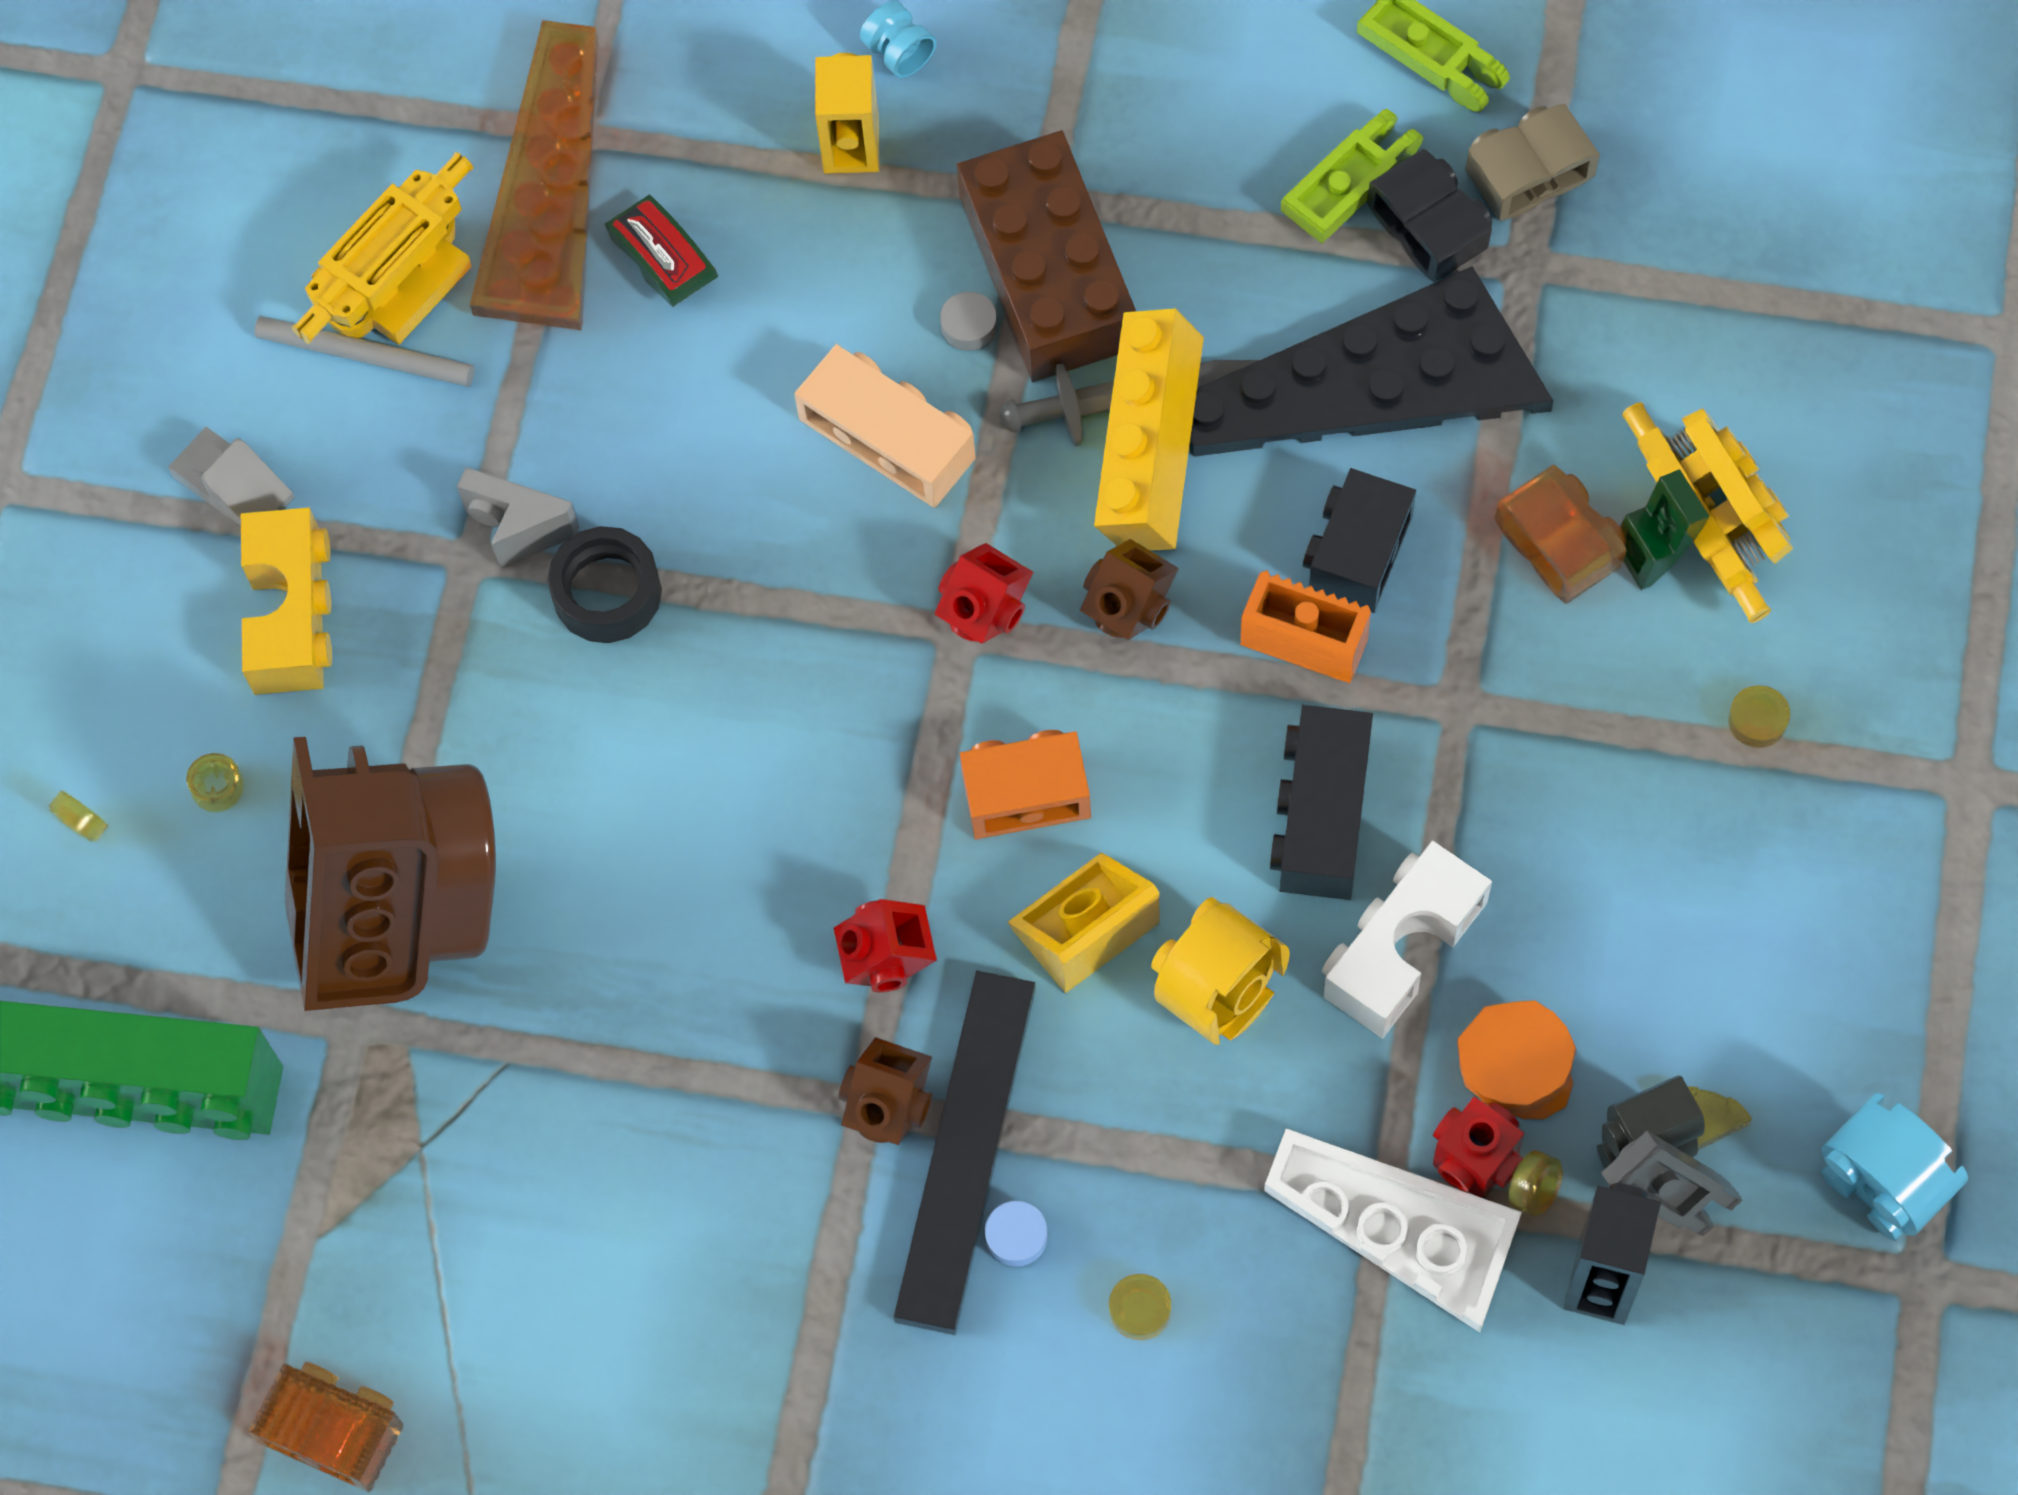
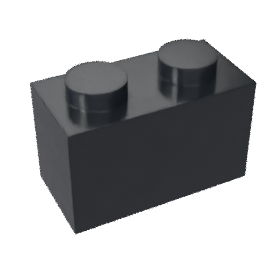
M1350 468L1343 487L1333 485L1328 495L1322 517L1329 520L1323 537L1313 534L1308 544L1303 567L1310 569L1309 586L1312 585L1315 592L1323 589L1326 596L1334 593L1337 600L1346 597L1349 604L1357 601L1360 608L1368 605L1371 612L1375 613L1413 517L1416 489Z

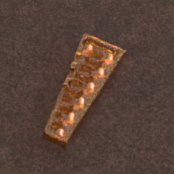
M542 20L470 301L473 316L581 330L598 53L596 27Z

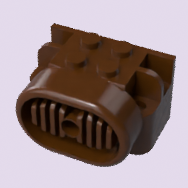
M293 737L284 903L304 1011L406 1001L417 996L425 988L428 981L429 962L477 958L482 955L489 940L496 878V845L493 813L487 784L482 772L472 764L411 768L410 770L405 763L369 766L363 745L349 747L347 768L312 770L306 737Z

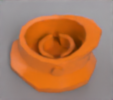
M1535 1000L1485 1006L1457 1039L1459 1066L1465 1087L1478 1096L1487 1106L1490 1102L1497 1103L1507 1109L1513 1116L1521 1119L1544 1120L1567 1106L1573 1087L1571 1072L1577 1052L1566 1025L1553 1011Z

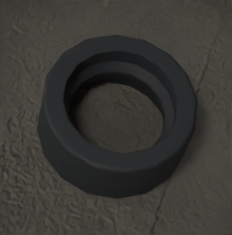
M599 526L580 531L562 543L550 563L547 581L557 616L570 632L587 641L613 643L631 638L648 626L659 609L662 586L653 553L640 537L622 528ZM610 558L624 560L634 567L639 578L638 590L632 599L619 608L604 612L591 611L582 608L573 599L571 592L572 580L578 571L589 563Z

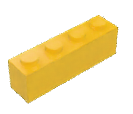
M1176 308L1124 312L1094 521V526L1116 546L1132 539L1148 550L1176 549L1204 337Z

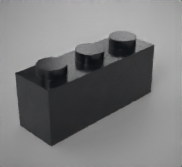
M1302 705L1299 726L1288 724L1284 760L1295 761L1293 779H1281L1277 814L1288 816L1285 835L1274 834L1270 860V870L1281 871L1279 892L1351 900L1373 713Z
M1614 1183L1609 1188L1597 1185L1579 1239L1563 1310L1625 1325L1645 1275L1661 1201L1647 1198V1192L1632 1185Z

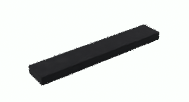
M976 970L894 1313L895 1323L956 1335L1034 1000L1035 982Z

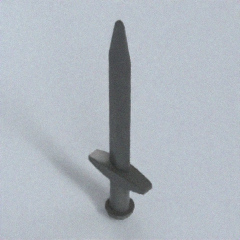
M1213 360L1200 363L1197 388L1259 360ZM1063 363L1057 364V396L1016 404L1015 400L1011 399L1001 408V423L1007 430L1019 433L1021 432V426L1063 418L1073 444L1080 446L1082 443L1081 416L1110 410L1114 381L1074 389Z

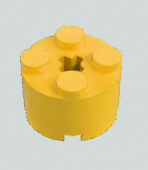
M1210 897L1197 908L1192 917L1190 927L1179 940L1170 939L1166 941L1155 954L1151 963V968L1158 973L1154 989L1155 1000L1214 1045H1220L1219 1035L1221 1034L1231 1041L1243 1033L1256 1020L1271 1000L1274 992L1266 987L1274 970L1284 976L1289 963V948L1232 905L1221 903L1216 898Z

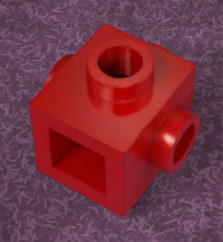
M984 543L960 555L958 561L953 563L945 572L938 587V592L943 595L934 615L949 623L951 630L956 635L968 641L983 644L1003 632L1008 634L1016 627L1024 613L1025 604L1021 602V599L1033 575V571L988 543Z
M886 899L870 901L858 906L853 916L833 927L844 981L847 984L871 986L872 991L878 993L895 991L907 984L908 977L937 961L926 908L922 904Z
M1474 1096L1462 1112L1456 1107H1452L1436 1127L1432 1136L1438 1142L1432 1165L1437 1168L1441 1177L1454 1188L1485 1199L1496 1184L1501 1188H1505L1522 1166L1525 1158L1519 1153L1525 1133L1518 1129L1520 1126L1518 1120L1507 1109L1494 1102H1490L1487 1106ZM1471 1135L1485 1146L1475 1145L1470 1140Z

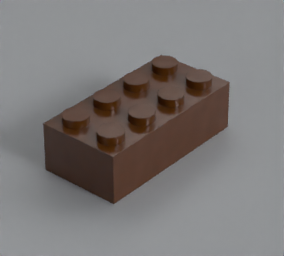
M1063 130L956 163L961 203L1032 383L1056 375V365L1063 363L1066 370L1070 371L1118 355L1124 312H1136V309Z

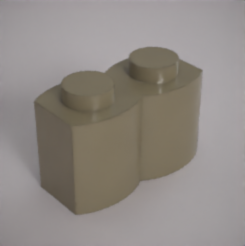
M1566 104L1550 108L1540 106L1529 111L1516 127L1500 131L1499 129H1490L1479 135L1468 150L1465 171L1497 219L1502 221L1521 215L1539 205L1545 199L1562 195L1589 181L1596 174L1600 154Z

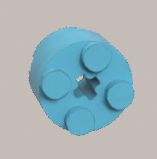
M1874 1093L1822 1146L1821 1151L1827 1165L1820 1171V1174L1828 1185L1841 1196L1848 1198L1852 1193H1855L1872 1209L1867 1214V1217L1875 1228L1890 1240L1896 1241L1903 1233L1915 1236L1968 1182V1174L1963 1165L1953 1173L1944 1161L1952 1150L1924 1121L1898 1102L1890 1110H1887L1881 1106L1885 1095Z

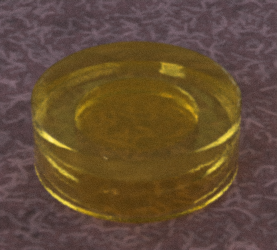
M1763 685L1747 687L1740 691L1733 699L1728 714L1729 728L1735 738L1747 746L1755 748L1771 746L1777 743L1786 732L1790 720V707L1784 696L1771 687Z
M60 790L48 805L50 808L48 811L91 843L93 841L96 842L109 826L93 811L63 790Z
M1533 1150L1528 1153L1517 1166L1510 1183L1509 1202L1511 1206L1532 1216L1545 1212L1554 1202L1562 1184L1563 1169L1560 1160L1539 1150Z
M1133 1274L1123 1278L1115 1285L1109 1297L1111 1322L1119 1333L1133 1340H1147L1159 1335L1166 1328L1171 1317V1297L1167 1288L1160 1280L1147 1274Z

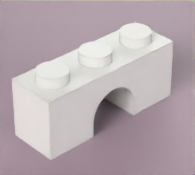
M1433 840L1421 856L1412 852L1404 860L1393 878V882L1397 884L1393 892L1385 902L1379 897L1373 900L1358 922L1357 927L1362 930L1350 947L1344 943L1338 945L1322 969V973L1326 975L1323 998L1382 1039L1418 994L1421 972L1406 963L1398 955L1395 949V944L1398 940L1410 933L1426 932L1437 936L1451 947H1454L1488 903L1492 881Z

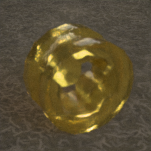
M210 753L202 755L192 763L187 772L186 781L192 798L198 807L207 812L228 810L237 803L242 795L244 785L238 766L230 757L224 754ZM219 772H224L223 777L227 784L226 787L216 792L215 787L212 786L211 791L206 792L207 788L203 781L204 778L211 773H214L215 778H219Z

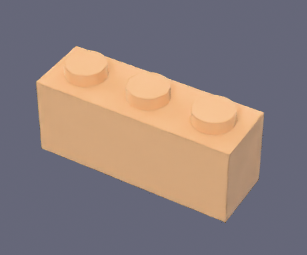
M835 344L794 393L800 421L933 508H936L976 459L974 434L970 425L961 416L952 411H945L944 413L927 403L923 394L916 387L905 381L896 383L881 373L880 368L871 358L861 352L851 354Z

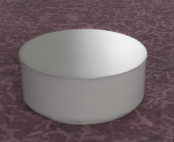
M961 292L950 297L941 309V331L943 337L951 346L960 350L972 351L986 346L994 338L997 331L996 310L993 303L986 296L977 292Z

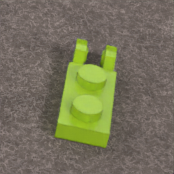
M1377 0L1357 22V33L1442 91L1447 89L1454 101L1470 109L1472 112H1481L1487 106L1489 96L1486 95L1487 92L1478 83H1474L1472 79L1461 73L1466 66L1469 67L1475 78L1483 83H1487L1493 89H1502L1510 79V73H1508V69L1504 67V64H1501L1499 60H1495L1492 55L1478 47L1479 42L1416 0Z
M1385 108L1376 117H1373L1360 131L1356 128L1283 197V200H1281V212L1323 244L1366 203L1369 183L1414 155L1420 149L1424 140L1423 136L1415 129H1411L1404 133L1386 151L1378 145L1392 132L1398 119L1397 115Z

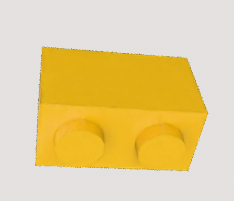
M838 53L829 57H815V118L824 174L879 172V112L872 55L858 56L853 53Z

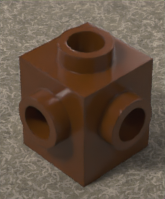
M1129 539L1107 551L1104 559H1099L1092 566L1083 584V588L1088 593L1080 611L1094 619L1096 626L1101 631L1113 637L1130 640L1148 628L1154 630L1162 622L1169 610L1171 600L1166 598V594L1179 568L1134 540Z
M875 1037L857 1060L856 1065L849 1066L843 1078L839 1091V1100L847 1103L841 1126L858 1131L864 1138L879 1143L890 1142L899 1146L912 1125L920 1128L928 1114L932 1093L925 1091L924 1088L932 1056Z

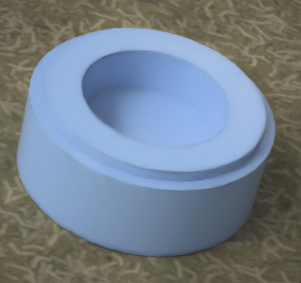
M1006 1202L998 1206L990 1214L986 1222L985 1236L987 1247L992 1256L1002 1264L1012 1267L1026 1266L1036 1261L1046 1248L1048 1240L1046 1221L1042 1213L1027 1202Z

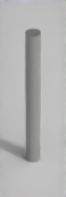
M259 316L255 325V337L466 387L471 385L474 378V365L348 337L321 330L312 342L308 344L293 332L292 326L295 323Z

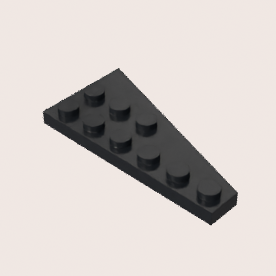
M1472 266L1198 387L1189 449L1193 456L1196 457L1263 448L1265 442L1299 438L1300 443L1322 441V435L1352 432V436L1441 426L1443 421L1447 419L1478 416L1479 421L1501 418L1502 412L1531 409V414L1551 412L1553 399Z

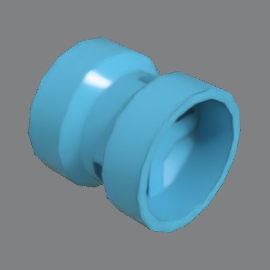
M891 0L875 9L866 19L860 32L861 41L872 52L882 53L885 65L898 78H906L919 71L930 60L937 45L936 38L924 26L912 23V14L898 0Z

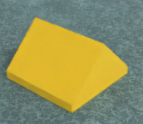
M1101 852L1009 920L1008 924L1066 994L1160 923L1159 891L1154 883Z

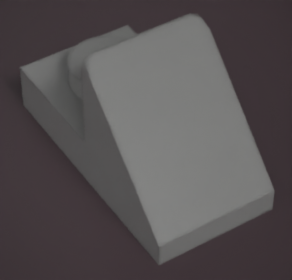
M205 427L168 466L173 478L239 526H241V513L284 510L295 498L293 492L243 440L236 438L230 444L208 427Z
M468 467L465 468L457 489L465 511L471 518L486 526L497 527L499 525L492 540V548L499 566H509L565 542L577 534L579 525L572 502Z

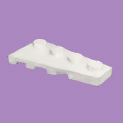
M1285 1129L1264 1189L1266 1193L1479 1333L1481 1332L1522 1212L1289 1129Z

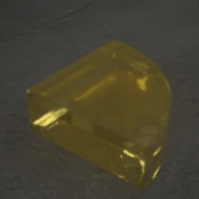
M1688 1087L1703 1113L1705 1122L1704 1134L1697 1138L1698 1150L1750 1125L1752 1117L1733 1098H1726L1715 1092L1698 1089V1087Z

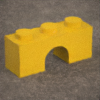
M310 507L241 513V566L252 589H280L287 592L283 604L274 612L260 617L242 618V672L254 695L324 689L323 667L332 666L331 639L328 632H323L322 615L331 614V592L328 580H322L321 563L330 562V540L327 528L318 527Z

